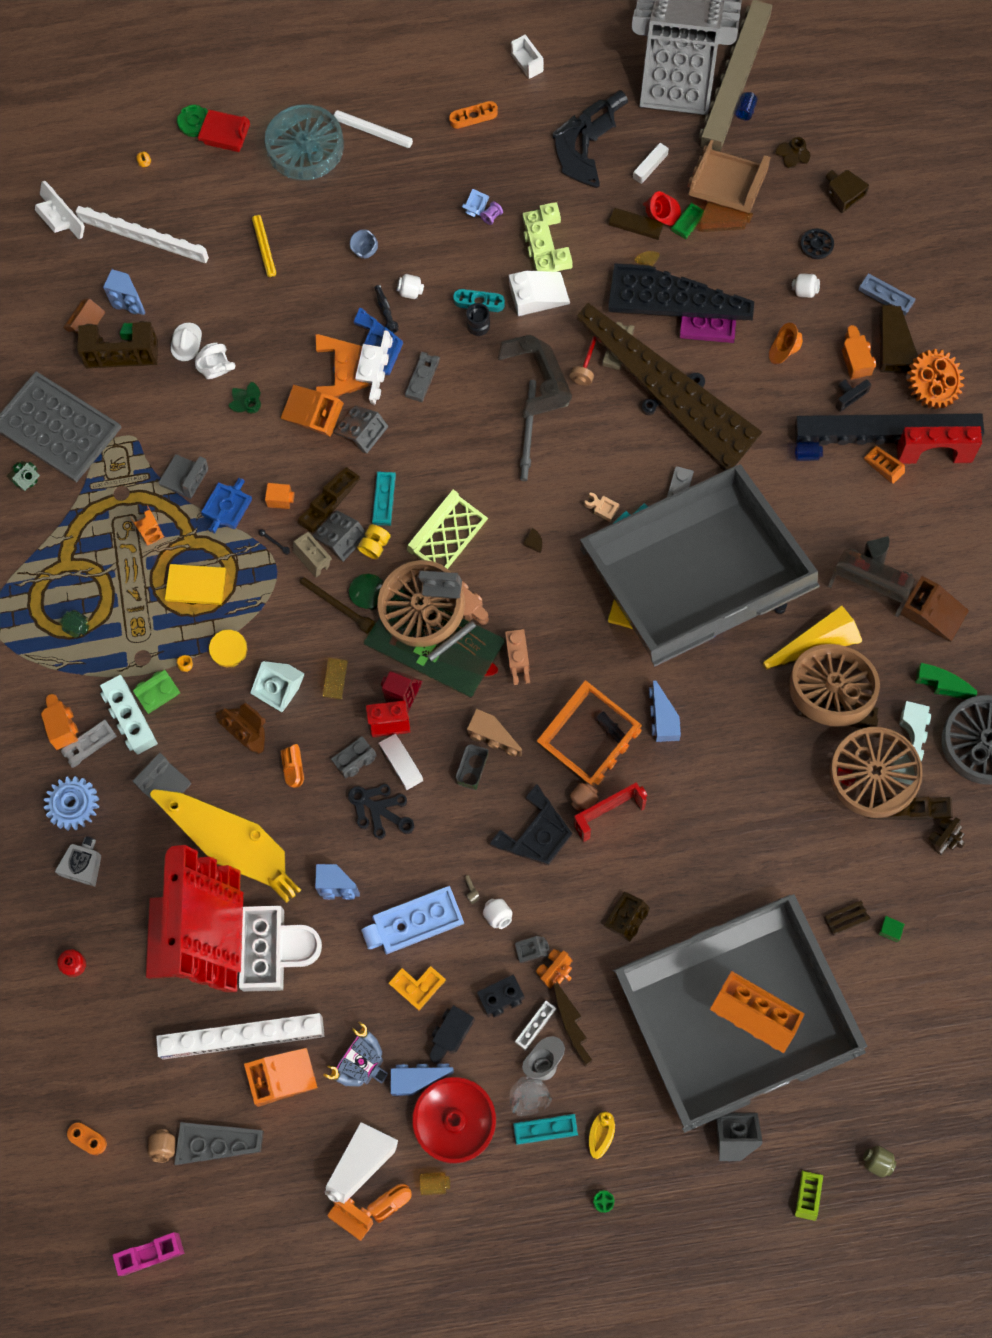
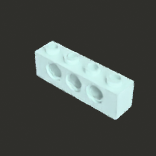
M119 675L100 685L103 690L100 694L104 702H109L111 706L108 709L113 719L117 718L119 721L117 727L122 735L125 734L128 738L125 743L129 750H134L138 755L157 745L158 743L124 678ZM118 697H123L121 702L115 703ZM131 712L129 718H123L126 713ZM140 728L137 734L132 735L134 729Z

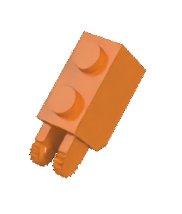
M851 325L848 327L845 335L846 341L844 342L842 354L850 379L852 380L872 375L876 367V361L871 356V346L869 341H866L865 335L860 336L858 328Z
M49 694L46 697L48 708L44 709L41 715L49 742L56 750H59L78 741L76 735L78 728L72 722L71 718L74 716L70 707L66 708L56 695Z

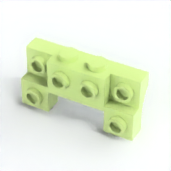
M557 202L540 205V210L522 213L526 230L524 231L525 242H529L527 247L528 255L533 258L535 270L557 272L572 268L573 262L569 247L555 250L548 226L561 223Z

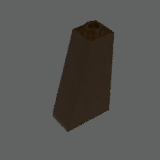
M883 305L879 314L880 372L907 373L912 370L909 365L914 363L913 359L918 357L906 319L901 306Z

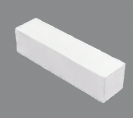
M659 143L633 172V179L642 184L666 158L669 148Z
M545 1001L515 1043L526 1051L554 1014L556 1008Z

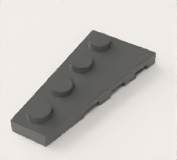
M181 1122L174 1165L259 1153L262 1148L264 1131Z

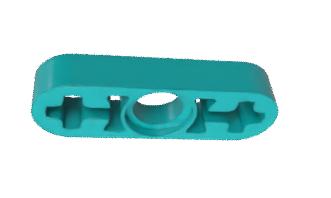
M459 289L453 296L454 304L459 308L468 309L470 305L475 303L474 300L478 297L484 299V302L481 304L486 305L490 312H500L505 307L504 297L497 293Z

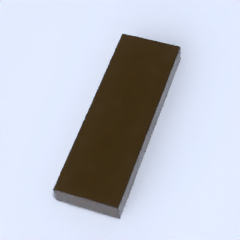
M614 208L609 220V226L659 240L664 228V223L618 208Z

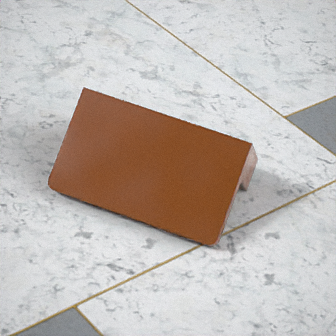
M90 298L83 299L63 328L68 332L75 331L78 334V325L98 324L105 311Z

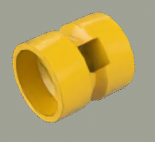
M370 524L365 532L366 538L361 539L357 549L369 558L379 559L383 552L382 546H386L391 536L385 529Z

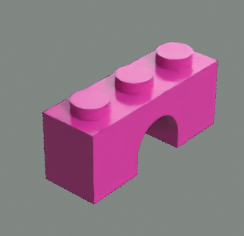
M173 1232L154 1239L153 1242L132 1247L113 1254V1259L118 1276H125L185 1253L179 1233Z

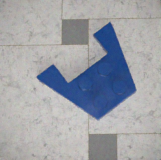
M359 308L354 324L370 330L364 344L381 347L385 330L389 331L393 339L392 346L388 348L387 352L389 355L388 363L384 365L383 369L385 375H390L403 341L377 322L374 317L367 314L364 309Z

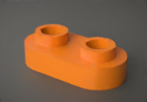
M74 1123L67 1131L69 1141L89 1154L99 1155L106 1149L107 1142L105 1137L85 1124ZM79 1129L80 1135L75 1137L74 1133ZM94 1140L98 1142L95 1148L91 1146V1143Z

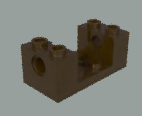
M147 321L133 323L132 342L121 341L120 343L105 342L103 337L99 335L97 324L78 325V353L86 369L158 365V338L151 322Z

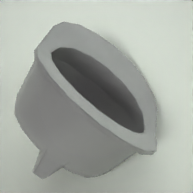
M554 1036L542 1039L523 1061V1072L538 1082L553 1077L557 1070V1064L564 1055V1043Z

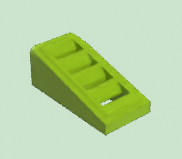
M802 1171L795 1210L796 1217L813 1221L817 1219L823 1175ZM805 1180L817 1182V1186L807 1184ZM804 1189L816 1191V1193L804 1192ZM802 1199H811L814 1200V1203L803 1201ZM801 1206H802V1207H806V1208L813 1209V1211H812V1210H808V1209L801 1208Z

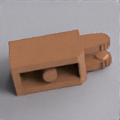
M462 581L465 597V610L462 620L471 621L474 619L477 623L483 626L486 625L489 618L488 612L483 608L482 598L477 593L469 591V587ZM447 598L442 600V602L456 603V598Z
M524 629L506 631L507 653L513 684L518 685L517 673L524 672L525 683H530Z

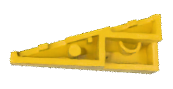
M840 606L763 662V666L767 670L774 666L788 664L797 660L801 654L815 646L824 644L848 646L861 643L862 638L853 618L843 606Z

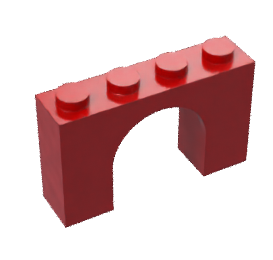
M981 426L905 427L897 445V460L903 464L917 463L919 456L924 451L937 447L952 448L953 463H972L982 445Z

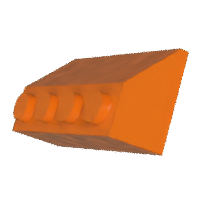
M733 971L730 972L710 1008L718 1016L732 1022L736 1027L742 1028L755 1038L764 1041L782 1053L786 1051L805 1015L803 1012Z

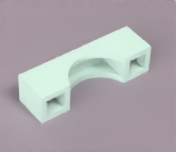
M906 701L902 708L899 725L908 732L911 744L915 747L922 761L924 750H921L922 743L926 742L928 734L925 731V727L929 725L931 720V714L928 713L929 706ZM905 754L893 762L891 766L909 763L911 760ZM913 767L891 771L915 776ZM891 777L898 782L909 785L914 782L912 780Z

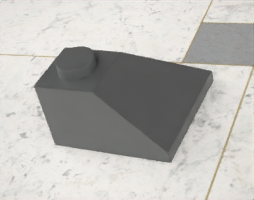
M729 1113L716 1119L719 1161H741L762 1145L758 1113Z

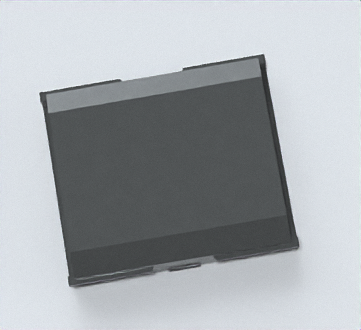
M741 464L580 539V550L583 555L588 553L597 573L649 653L654 667L713 639L716 635L758 615H763L820 586L817 569Z
M795 894L780 898L731 919L721 926L711 927L693 935L688 940L675 943L612 970L615 978H618L681 1120V1128L684 1133L750 1104L751 1099L787 1085L791 1081L797 1079L802 1082L866 1053L864 1049L868 1047ZM731 971L805 1014L794 1038L784 1053L772 1048L769 1044L755 1038L752 1034L736 1027L732 1022L710 1010Z

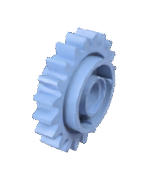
M74 776L73 781H71L69 777H66L65 783L60 779L58 780V787L53 784L51 785L54 791H47V794L51 797L44 799L49 804L44 806V809L49 811L46 816L52 818L51 822L53 824L57 823L60 829L64 826L69 831L72 825L77 830L78 824L85 827L84 821L92 822L89 816L97 815L93 809L99 808V805L94 803L99 800V797L95 795L97 791L95 788H92L93 785L90 782L86 784L84 778L79 781ZM71 800H76L72 807H68V803Z

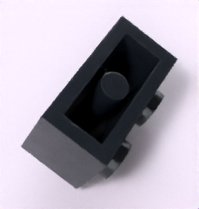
M514 974L477 992L487 1016H493V1018L502 1015L504 1009L510 1006L512 1009L523 1004L522 1000L525 999Z

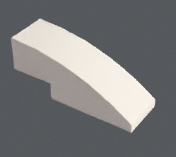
M396 734L379 742L381 749L406 790L423 781L422 775Z

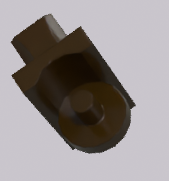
M957 817L954 820L943 818L939 827L945 832L940 835L933 831L928 837L929 843L936 847V852L941 856L947 848L954 850L956 846L963 848L965 845L962 840L964 833L960 832L962 830L961 820Z

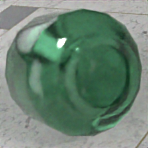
M76 610L67 611L60 621L61 629L75 638H78L81 634L85 635L90 627L87 624L88 617Z

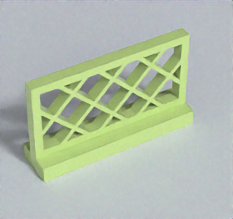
M452 490L408 544L407 551L412 555L415 554L421 560L431 561L430 559L433 558V562H436L435 558L446 557L447 564L444 567L448 569L488 518L459 497V493ZM460 503L465 507L466 513L455 514V506ZM469 516H477L481 519V522L478 525H470ZM466 517L468 526L457 527L456 518ZM453 518L455 527L444 528L443 521ZM468 529V538L459 539L458 530ZM455 530L456 540L446 541L445 531ZM435 532H442L443 541L433 542L432 535ZM457 543L458 550L455 553H448L447 544ZM444 544L445 554L435 555L433 545ZM423 546H431L432 555L425 556L419 551Z

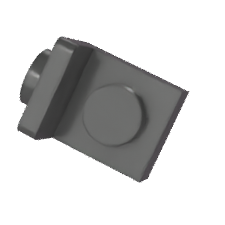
M535 936L515 943L520 963L540 957H549V944L544 937Z

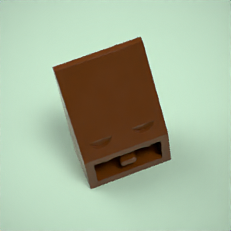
M921 576L900 615L951 642L969 610L939 584Z

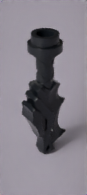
M376 285L374 289L377 294L378 304L387 322L385 327L392 333H396L399 330V325L393 321L390 306L381 289V285Z

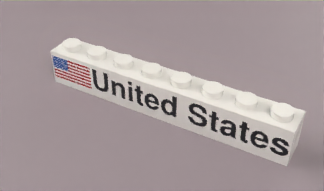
M320 1013L159 1035L157 1036L158 1057L169 1059L325 1037L323 1017Z

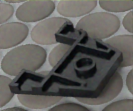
M536 784L527 795L526 800L541 810V812L518 841H515L500 830L490 842V846L549 866L570 839L572 832L551 805V802L544 795L539 785Z

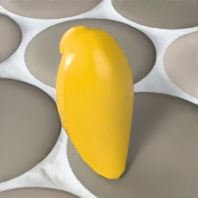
M606 1111L601 1112L595 1118L590 1129L589 1150L594 1159H599L604 1155L614 1137V1118L611 1113Z

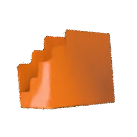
M149 508L144 513L146 517L137 522L133 521L147 545L164 537Z

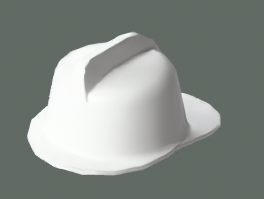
M183 323L175 329L171 342V352L176 359L189 361L198 354L202 332L196 324Z

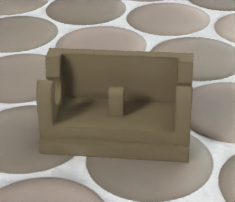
M309 532L293 542L294 554L315 577L321 574L323 568L326 570L329 568L332 558Z

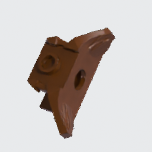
M247 702L242 704L240 708H225L215 713L217 721L242 745L257 754L264 751L265 731L263 725L266 723L265 718L260 716Z

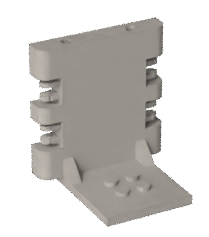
M637 0L636 9L633 14L632 29L638 35L648 36L640 107L708 115L718 44L731 45L736 41L742 0Z

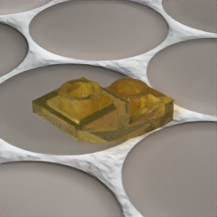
M328 659L323 697L342 699L348 660Z

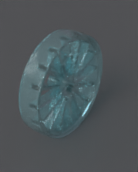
M303 104L289 107L278 113L271 120L265 133V148L271 164L279 173L295 180H312L326 175L336 167L343 154L344 138L341 126L333 114L322 107ZM311 117L318 118L313 128L309 132ZM307 119L305 131H302L299 122ZM323 121L328 123L322 129L317 131ZM296 124L299 129L298 133L292 128ZM332 128L336 131L335 133L324 135ZM289 130L293 135H290L285 131ZM279 136H281V137L286 138V139H288V140L277 139V138H278ZM338 138L337 143L326 142ZM272 145L284 146L271 150ZM322 148L334 149V150H333V152L331 153V152L326 151V150H324V149H322ZM286 153L285 155H283V156H282L281 158H279V159L275 156V155H279V154ZM305 153L307 154L310 163V166L303 167ZM301 156L300 167L294 166ZM293 157L289 164L284 163L285 161Z

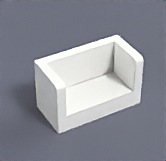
M526 35L511 42V56L528 79L543 72V57Z

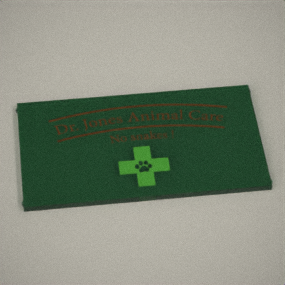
M403 589L399 590V592L412 597L411 593ZM396 594L390 600L411 602ZM387 606L386 611L389 614L409 606ZM437 608L439 611L444 612L450 616L453 615V613L445 609ZM408 613L389 619L390 625H395ZM431 613L428 619L434 620L437 613ZM442 616L440 624L444 627L449 619ZM379 617L366 638L364 645L472 698L506 640L476 625L473 630L431 662L427 655L467 625L469 621L462 618L454 633L436 645L413 647L395 639L386 630ZM412 617L399 627L396 632L403 635ZM418 619L408 637L416 638ZM424 619L422 622L421 637L429 636V632ZM438 625L431 626L432 633H436L441 628Z

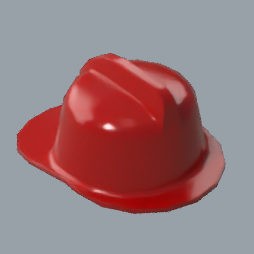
M661 191L655 192L647 202L643 203L646 213L651 219L658 220L666 225H674L681 216L679 203Z

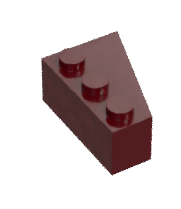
M390 671L388 676H384L381 682L386 703L406 701L409 713L423 681L403 672Z

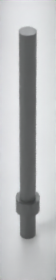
M535 380L529 381L523 455L520 459L521 481L528 480V470L531 467L530 448L536 393Z

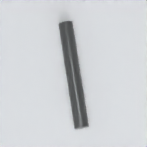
M470 621L428 654V659L432 662L476 627L474 622Z

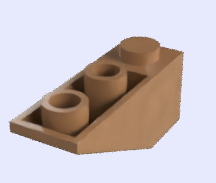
M476 709L467 728L470 738L477 742L484 741L493 749L501 748L506 750L505 753L510 756L516 757L518 755L521 757L522 748L495 716Z

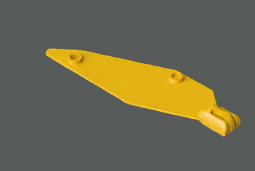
M156 789L151 791V798L208 857L216 859L218 865L232 866L240 870L242 875L270 886L286 903L289 902V898L295 897L294 891L296 893L301 891L285 873V851L258 824L182 793Z

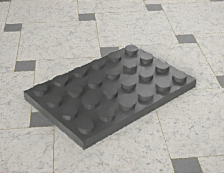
M37 371L0 413V434L76 483L122 428L119 423Z

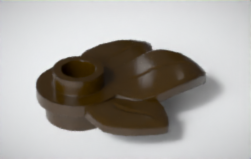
M795 137L790 142H783L778 146L775 153L776 155L784 156V164L787 168H793L799 162L807 164L811 157L810 152L806 149V142L802 137Z

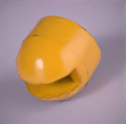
M142 151L137 154L136 160L139 166L147 167L150 165L151 158L147 152Z
M182 655L177 659V666L180 671L188 672L192 669L193 662L190 656Z

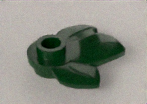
M251 382L246 390L233 388L232 396L234 401L228 405L229 408L238 413L244 411L251 414L258 412L261 408L259 400L261 392L259 387L254 382Z

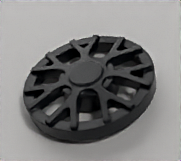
M815 228L807 231L802 236L801 249L806 256L812 259H823L832 253L834 239L826 230ZM818 233L824 234L823 238L818 236ZM812 234L814 237L810 239L808 235ZM829 239L831 243L825 244V240ZM804 241L809 242L810 245H804ZM825 247V248H828V249H830V250H829L828 252H826V251L823 250V248ZM810 248L814 250L811 253L807 251ZM816 251H820L821 255H816Z

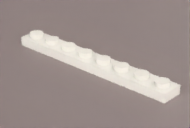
M78 206L76 210L79 220L83 223L206 263L209 258L206 248L199 244L194 245L184 239L179 240L169 234H161L154 229H146L136 223L131 224L121 218L116 219L106 213L95 212L88 207Z

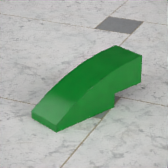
M920 663L917 668L916 683L935 686L934 694L961 699H970L977 695V690L969 683L947 670L925 663Z

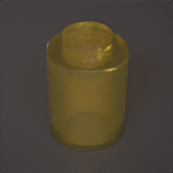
M445 1172L420 1174L421 1195L447 1194V1189H450V1176H446Z

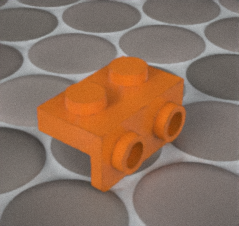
M351 1198L344 1204L333 1201L334 1207L329 1212L328 1218L361 1241L373 1225V1220L370 1218L372 1214L363 1207L360 1210L353 1205L355 1202Z

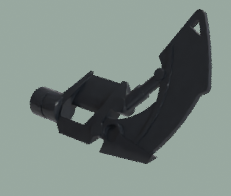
M618 90L605 100H598L582 111L583 114L578 119L574 115L553 132L558 158L563 167L562 174L592 187L598 188L600 186L595 160L588 158L589 141L598 140L599 136L616 127L614 112L628 103V99L622 90ZM604 107L608 110V112L591 122V116ZM581 131L582 154L575 150V143Z

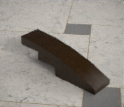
M345 467L323 487L322 493L310 503V508L298 518V524L309 532H314L346 498L360 480V476Z
M915 797L905 809L892 816L883 818L868 817V819L922 820L953 818L952 798ZM881 798L874 799L873 808L883 804Z
M556 983L554 991L564 1029L574 1050L586 1067L592 1063V1059L581 1045L587 1041V1037L576 1023L581 1020V1015L559 984Z

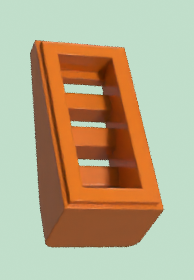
M875 446L864 457V460L892 484L905 473V465L878 446ZM880 455L876 460H873L875 456Z

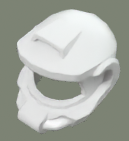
M217 343L207 344L195 358L196 369L206 379H213L235 369V363L227 360L225 355L226 346Z

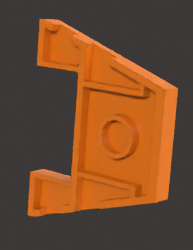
M316 334L317 352H335V386H318L316 391L339 398L340 395L371 386V383L356 381L355 379L363 346Z

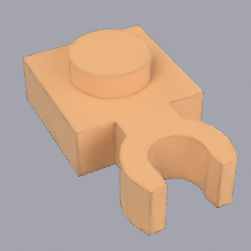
M590 493L589 498L594 501L588 502L585 500L584 506L589 509L595 508L594 514L611 522L619 508V504L605 496L599 500L596 494Z

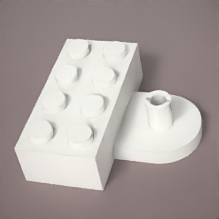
M282 906L243 907L241 973H239V988L243 992L283 990L284 967H305L314 963L320 956L322 942L318 933L306 925L284 926V909Z

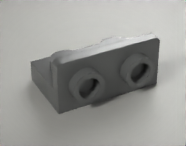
M420 571L419 579L423 583L422 595L424 597L460 598L462 579L458 573Z
M360 737L334 756L331 761L346 779L356 775L362 766L371 764L377 755L366 740Z

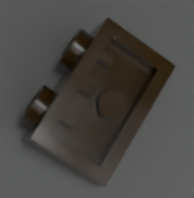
M624 891L604 926L630 942L637 935L643 920L647 918L650 907L644 900Z

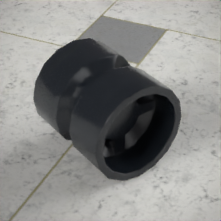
M481 303L470 305L466 312L468 330L475 336H483L490 329L489 309Z

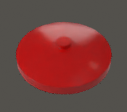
M451 1077L433 1083L420 1095L414 1108L413 1129L418 1143L430 1156L445 1163L457 1164L476 1158L488 1147L495 1133L496 1113L493 1102L482 1087L465 1078Z

